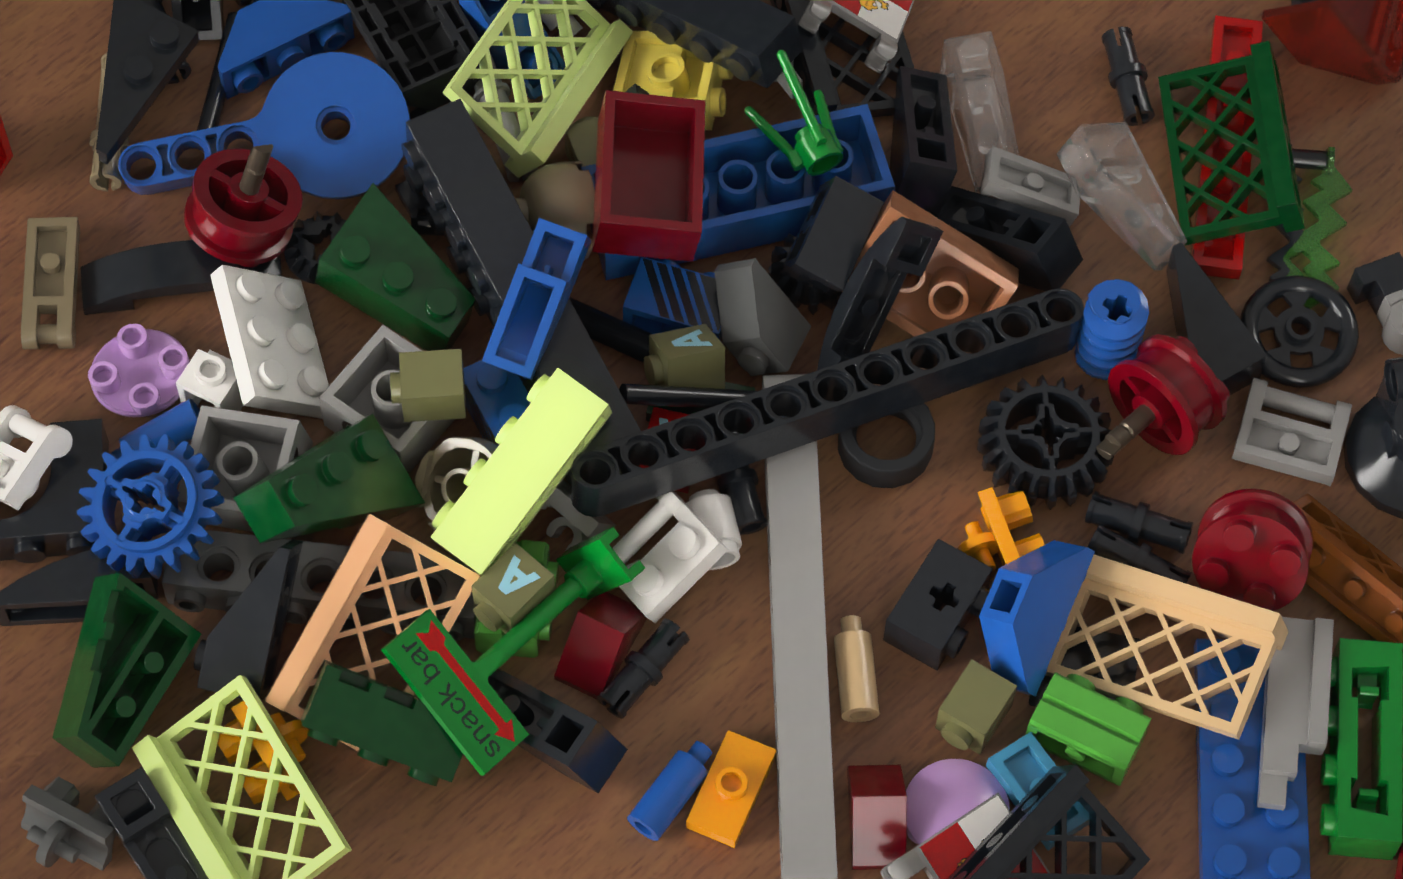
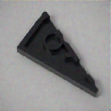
M140 0L113 1L96 145L99 161L107 165L199 42L198 30Z

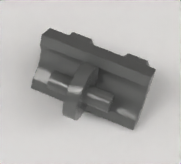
M60 777L55 778L43 790L31 785L23 794L22 801L26 803V809L21 821V828L28 831L26 837L28 840L39 845L36 853V862L49 868L60 857L71 863H75L79 858L103 871L112 860L113 841L117 834L98 802L88 814L77 809L76 806L79 804L80 792L74 784Z

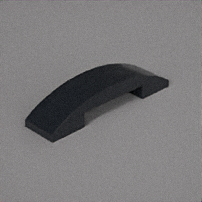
M900 217L878 237L858 263L841 293L826 331L817 370L871 351L907 274L910 273L922 277L944 231L932 225Z
M194 240L160 243L115 253L80 267L84 315L135 310L134 300L214 291L210 275L221 265L282 277L281 258L279 255L275 259L259 264L256 267H244L213 257L200 248Z
M142 767L95 795L99 806L144 879H209L185 837L172 819L168 807Z

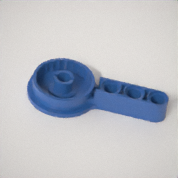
M320 53L302 59L288 68L273 84L261 112L256 117L247 121L135 143L128 146L121 153L118 160V169L126 186L131 191L140 195H151L192 186L197 168L186 170L178 165L179 157L185 150H201L205 154V160L216 152L226 150L232 141L246 139L253 144V147L273 144L271 157L284 164L293 173L302 192L324 199H348L365 194L372 183L377 187L380 186L397 169L404 157L401 145L407 142L406 121L410 120L406 100L397 83L376 63L350 53ZM333 119L344 120L350 125L349 133L340 140L329 139L323 134L324 126ZM141 158H148L156 163L153 175L145 180H137L130 176L132 164Z

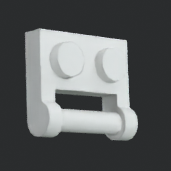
M9 405L0 412L1 502L19 511L23 503L34 495L39 487L40 478L54 458H61L70 451L73 439L68 430L58 425L46 426L31 419V415L26 410L16 405ZM24 437L33 443L28 451L24 453L9 445L13 438Z
M675 491L656 497L659 501L612 548L623 563L626 564L673 515L679 521L640 560L645 569L632 581L619 586L644 616L654 623L728 551L726 546Z

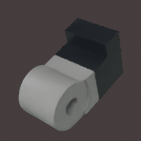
M1400 252L1355 268L1346 289L1355 305L1368 300L1383 327L1381 336L1384 344L1389 350L1403 355V257Z

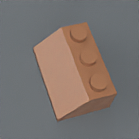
M892 190L879 211L852 273L872 244L900 217L938 227L944 232L922 277L910 273L907 274L886 319L911 335L918 336L1005 306L1018 288L1019 269Z

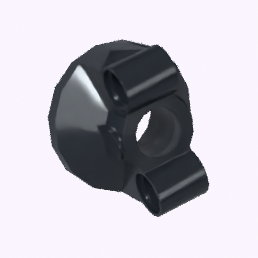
M1398 357L1385 361L1384 376L1376 396L1355 414L1344 440L1345 468L1356 490L1378 510L1403 519V357Z

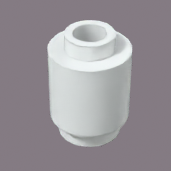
M714 489L701 490L692 494L686 504L728 549L709 570L722 569L736 563L740 559L739 549L742 546V540L731 498L728 495L719 494Z

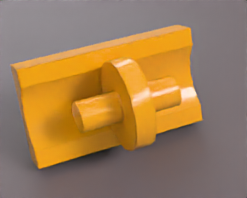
M993 487L979 491L978 496L982 504L980 510L989 532L983 533L978 521L968 523L964 527L968 539L958 546V550L995 570L996 565L992 556L996 553L1001 565L1004 566L1044 546L1045 544L1040 533L1016 542L1013 541L1010 530L1033 522L1031 509L1024 491L1005 494L996 497Z
M244 700L231 708L236 719L227 723L224 727L243 730L248 709ZM280 712L272 714V720L297 761L301 762L305 759L306 754L300 744L308 737L309 729L302 726L301 720H293L286 723ZM257 723L255 732L263 733ZM220 733L217 744L229 764H232L237 759L241 737ZM253 739L251 752L256 750L262 761L249 768V770L269 773L274 750L269 741ZM283 766L281 775L289 776ZM245 776L243 787L253 804L262 802L267 780ZM279 782L277 794L281 792L286 801L300 794L295 784Z

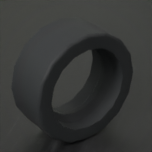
M925 403L891 414L905 420L916 433V445L910 454L895 460L877 459L866 454L859 447L856 440L859 427L857 426L838 434V453L844 467L857 480L872 487L896 488L915 480L925 471L932 457L935 442V422L929 407Z

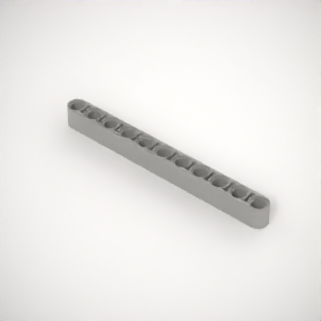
M806 374L762 375V389ZM817 441L764 459L781 879H838Z

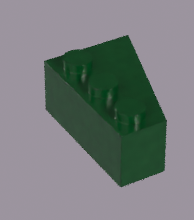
M374 183L369 187L319 259L316 284L427 351L451 349L469 322L475 302L474 296Z
M373 414L337 431L233 497L260 543L313 534L317 531L337 527L339 529L352 527L356 524L364 523L368 514L386 521L425 503Z
M115 573L95 577L52 738L93 768L119 766L202 634L123 574Z
M325 660L301 717L302 726L309 728L308 736L337 747L339 740L359 747L358 756L387 767L390 759L409 766L408 776L432 786H437L440 778L452 782L463 753L417 696Z

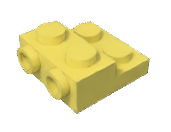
M633 31L623 47L613 91L626 92L636 83L646 90L649 95L705 100V130H712L715 117H723L726 111L725 89L721 87L722 81L731 80L733 74L730 70L713 62L706 63L701 61L691 51L676 44L669 45L664 43L650 31Z

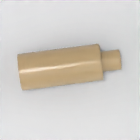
M856 615L845 616L840 620L841 633L834 637L841 717L848 722H866L877 718L880 714L872 636L869 632L862 630L861 617Z

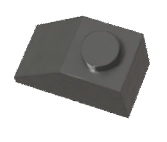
M756 258L719 264L714 273L723 344L750 376L788 371L811 325Z

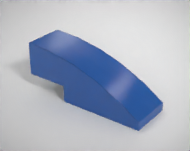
M541 218L538 219L522 265L518 263L482 362L532 380L561 318L591 244L588 235Z

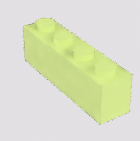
M559 368L555 370L551 377L543 374L536 381L527 395V400L531 404L519 419L515 416L508 419L495 438V442L499 444L488 461L480 458L473 465L463 481V484L468 486L456 503L451 500L445 503L431 524L436 529L431 538L481 576L516 543L572 468L575 458L584 452L613 413L608 403Z

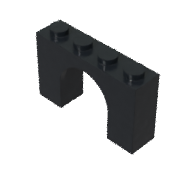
M102 419L50 423V425H58L70 432L73 439L72 447L65 456L52 460L50 480L38 502L17 516L0 520V561L17 560L22 563H37L43 561L46 557L66 555L70 557L91 550L95 542H89L81 534V530L90 523L84 522L77 515V510L91 505L79 493L80 488H93L97 484L88 474V470L90 468L100 471L107 469L102 454L104 452L109 453V440Z

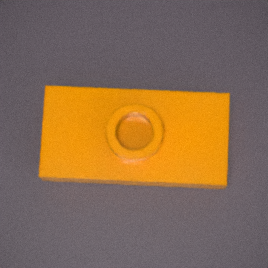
M728 730L686 820V828L735 848L776 758L777 750Z

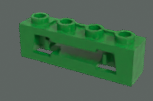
M1339 638L1332 654L1328 736H1330L1329 754H1323L1320 769L1321 785L1329 786V804L1323 803L1321 807L1320 835L1328 836V855L1393 860L1402 844L1403 643ZM1355 687L1356 693L1355 696L1352 697V688ZM1377 696H1379V707L1372 718L1371 789L1359 788L1355 799L1352 800L1351 807V790L1358 778V708L1372 709ZM1377 800H1379V801H1378V813H1376V802H1377Z

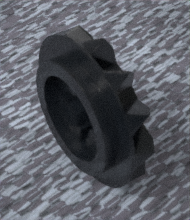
M316 211L312 218L304 221L301 219L297 220L290 242L284 250V256L289 269L301 280L316 284L319 259L322 255L320 254L316 261L315 246L312 243H321L328 235H331L332 242L346 222L338 212L333 216H328Z

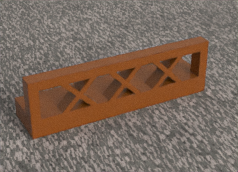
M1308 493L1295 500L1293 503L1306 516L1313 534V549L1305 583L1377 641L1403 643V568Z

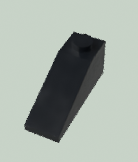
M900 66L897 73L889 169L895 184V192L925 211L938 214L957 173L947 76Z
M955 186L950 187L940 213L929 212L1019 269L1018 283L1043 291L1061 288L1083 261L1065 218Z
M1181 242L1174 245L1166 272L1177 336L1187 338L1194 344L1199 356L1207 363L1216 377L1226 385L1230 395L1250 385L1253 377L1260 379L1268 355Z
M292 539L279 547L208 635L207 640H201L194 660V669L200 671L197 688L218 692L237 676L242 675L247 677L260 700L266 697L274 682L303 541Z
M499 668L490 675L488 682L529 733L518 746L563 775L599 793L628 749L598 721Z

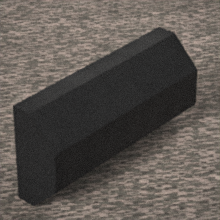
M342 0L343 4H347L351 10L352 19L378 64L399 86L407 106L434 110L452 102L442 92L480 40L456 0ZM468 79L462 88L469 93L480 79Z

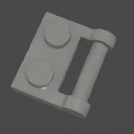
M1253 377L1232 459L1331 486L1335 477L1352 404L1337 400L1335 405L1268 387V381ZM1262 406L1324 422L1330 424L1329 429L1261 411Z

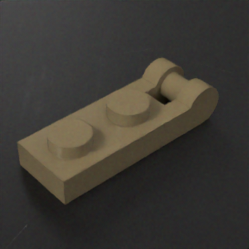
M78 217L28 218L21 319V343L24 350L40 349V344H57L59 349L75 348L80 243ZM41 314H57V324H40Z

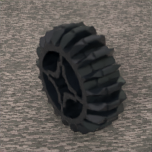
M1042 374L1037 379L1035 387H1032L1024 378L1017 383L1016 392L1004 387L1000 392L999 401L991 400L986 410L987 417L980 421L978 431L981 437L978 439L977 450L979 454L984 455L981 464L983 471L994 472L992 477L994 488L1009 484L1007 494L1024 491L1030 508L1035 505L1037 498L1045 499L1049 510L1056 506L1058 497H1061L1070 507L1076 502L1077 492L1088 498L1093 493L1094 483L1101 484L1106 479L1108 472L1106 467L1113 463L1114 456L1107 460L1096 449L1105 439V436L1112 431L1108 429L1111 423L1110 414L1108 412H1098L1101 404L1099 397L1088 400L1083 399L1085 393L1083 384L1076 387L1073 391L1065 389L1066 381L1064 377L1056 382V386L1048 385L1046 378ZM1036 415V419L1032 423L1019 425L1018 430H1009L1018 421ZM1042 429H1044L1045 439L1041 436ZM1048 445L1050 448H1052L1050 455L1048 452ZM1075 454H1085L1075 464L1057 470L1059 462L1074 459Z

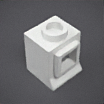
M198 349L176 382L181 403L191 398L198 406L200 401L204 399L214 404L216 408L240 411L243 403L232 360L212 350L206 353Z

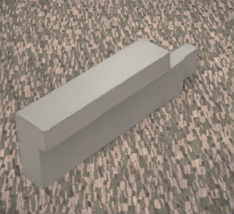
M1282 617L1288 629V635L1281 651L1276 649L1265 675L1258 808L1284 811L1286 807L1287 781L1294 782L1297 776L1298 754L1322 755L1327 746L1334 620L1315 618V620Z

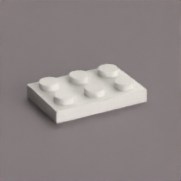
M221 265L210 276L243 406L323 419L319 397L329 387L301 280Z

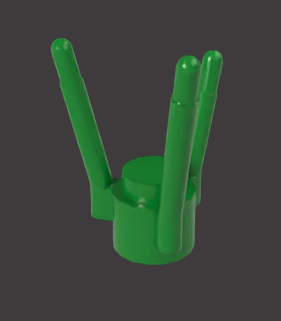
M779 50L777 58L807 124L795 135L797 142L795 149L753 107L747 106L744 112L788 158L794 171H799L805 167L807 173L811 176L824 174L842 161L844 149L836 136L823 92L821 90L814 92V99L821 121L820 124L815 117L787 53L784 50Z

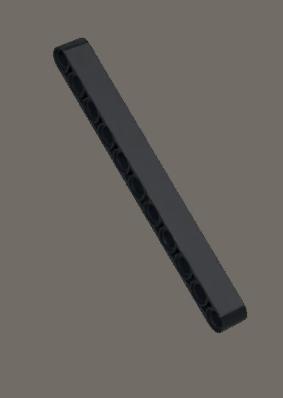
M1068 289L1048 290L580 453L573 461L571 472L572 505L585 516H604L1065 354L1072 350L1077 343L1084 304L1076 293ZM733 432H739L743 434H733ZM690 448L695 449L696 451H687L684 449ZM638 465H646V466H649V467H647V468H641V467H637V466H638ZM588 482H600L602 484L594 485Z

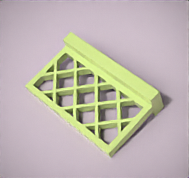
M507 0L442 92L452 102L461 99L472 121L510 156L505 166L518 178L547 161L633 33L621 19L610 24L586 0H553L554 4H539L538 0H525V3H522L523 0ZM514 13L528 14L531 36H516L512 18ZM541 14H556L560 37L544 36ZM569 15H578L591 28L586 37H573ZM491 46H505L509 69H493L489 50ZM518 46L534 47L538 69H522ZM547 47H562L566 66L563 70H551ZM468 79H482L486 102H476L462 88ZM495 79H511L515 102H499ZM524 79H540L543 95L541 103L528 102ZM501 112H517L521 132L516 139L504 128Z
M237 676L157 738L147 735L131 747L209 879H259L263 857L286 861L282 879H313L352 850L245 676ZM241 695L248 707L243 730L221 726L226 705ZM210 718L209 724H204V723H203V722H205L207 719ZM257 723L263 733L255 732ZM194 729L207 731L201 761L186 759L177 744L178 741ZM220 733L241 737L235 767L213 764ZM253 739L269 741L274 750L269 773L247 769ZM283 766L289 776L281 775ZM192 767L199 768L198 777ZM211 771L233 774L227 805L212 802L207 794ZM245 776L267 780L261 810L239 807ZM279 782L295 784L300 792L296 816L273 813ZM309 809L311 810L315 819L308 818ZM217 810L225 811L224 819L221 818ZM237 814L259 817L253 848L238 846L233 838ZM271 819L294 823L287 854L265 850ZM306 825L320 827L331 843L330 847L314 859L299 856ZM243 854L251 855L250 863H248ZM298 863L306 864L296 871Z

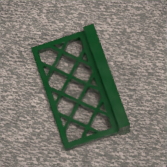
M1270 40L1250 45L1252 55L1158 77L1181 237L1185 246L1283 224L1286 233L1305 229L1279 67ZM1247 73L1248 82L1236 96L1219 88L1227 77ZM1194 86L1201 90V92L1187 108L1173 100L1172 90ZM1212 96L1228 104L1215 122L1198 114ZM1249 98H1251L1252 105L1247 103V100ZM1238 111L1254 118V122L1242 137L1225 128ZM1175 113L1178 114V115H1180V117H1179V119H1178L1177 121H1176V115H1175ZM1191 122L1208 130L1194 148L1179 140V136ZM1218 136L1235 145L1221 162L1204 154ZM1256 137H1257L1258 145H1256V144L1253 143V141L1255 140ZM1245 151L1261 160L1249 177L1232 169L1233 165ZM1181 153L1184 154V155H1186V157H1185V159H1184L1183 161H1182V155H1181ZM1197 162L1214 170L1200 188L1185 181V176ZM1224 176L1241 185L1228 203L1211 195V192ZM1262 178H1264L1265 186L1259 184ZM1254 192L1267 199L1269 210L1247 215L1238 210V208L1249 194ZM1187 194L1193 196L1189 202ZM1203 202L1220 211L1211 223L1192 227L1191 217Z

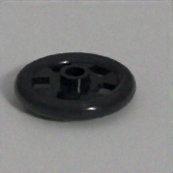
M1293 275L1271 280L1258 288L1249 297L1241 312L1240 320L1268 355L1262 375L1276 383L1296 388L1314 387L1327 383L1340 375L1348 367L1356 353L1359 330L1355 313L1349 302L1338 290L1319 279ZM1283 298L1291 308L1284 310L1278 317H1275L1267 307L1275 300ZM1308 298L1317 300L1327 308L1323 317H1319L1313 310L1304 307ZM1295 323L1302 324L1307 327L1308 333L1305 335L1296 334L1292 330L1291 325ZM1325 329L1339 333L1335 350L1320 346ZM1273 330L1274 338L1280 347L1267 351L1261 342L1259 333ZM1290 354H1310L1312 367H1291Z

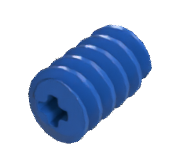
M1120 279L1106 280L1096 285L1088 294L1074 353L1076 362L1082 371L1093 378L1108 380L1110 371L1119 362L1134 360L1137 357V350L1142 343L1150 311L1147 298L1141 289L1133 283Z

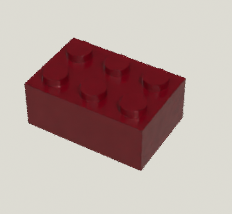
M605 91L597 128L592 252L693 262L702 234L705 100Z

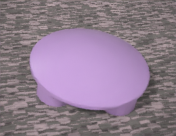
M128 324L123 326L118 331L117 336L107 342L97 353L88 371V379L96 399L106 409L121 416L145 417L167 409L180 398L176 382L190 360L182 344L171 335L158 330L145 329L140 324Z
M944 759L934 762L920 770L907 787V835L912 842L921 844L997 793L1000 794L1010 810L1007 793L991 771L980 764L964 759Z

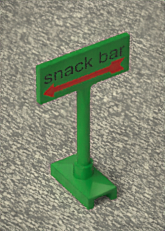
M614 527L568 548L560 555L556 561L559 562V565L566 572L564 575L565 582L474 662L468 658L430 609L421 614L381 649L394 668L481 776L489 772L529 735L491 687L488 677L578 597L586 598L587 600L632 581L645 569L640 560L626 566L609 545L619 536Z

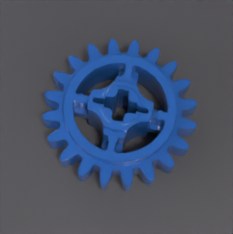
M142 434L139 441V449L134 450L128 442L123 440L120 442L122 453L120 458L116 459L107 452L102 454L103 460L107 465L105 471L91 468L88 470V474L97 482L96 486L93 488L84 487L79 490V493L91 503V505L77 510V515L84 522L90 523L81 530V534L89 542H95L91 548L92 552L100 559L107 557V564L116 572L126 565V571L133 578L138 579L143 572L144 566H146L148 572L155 579H158L162 573V565L166 562L174 571L179 573L181 572L180 556L182 554H186L189 558L197 561L200 557L194 544L197 541L206 544L214 542V539L205 530L206 525L222 524V518L210 509L225 502L224 497L217 490L212 489L218 485L220 479L213 470H207L210 465L209 461L201 453L194 455V449L186 441H182L175 448V442L168 435L163 434L156 447L146 434ZM152 472L149 476L146 475L140 479H136L137 477L143 474ZM182 478L187 488V504L184 512L179 510L177 499L180 493L177 490V485ZM118 500L123 504L124 516L122 521L126 524L120 534L115 525V508ZM137 501H141L147 505L149 503L152 505H159L164 510V512H161L156 508H143ZM161 533H167L158 539L150 541L152 537H156Z

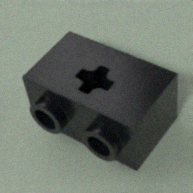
M938 539L886 619L883 641L935 670L939 669L946 656L955 659L969 634V631L965 630L964 627L972 615L979 618L990 591L989 584L993 568ZM943 603L947 604L942 611L938 610Z

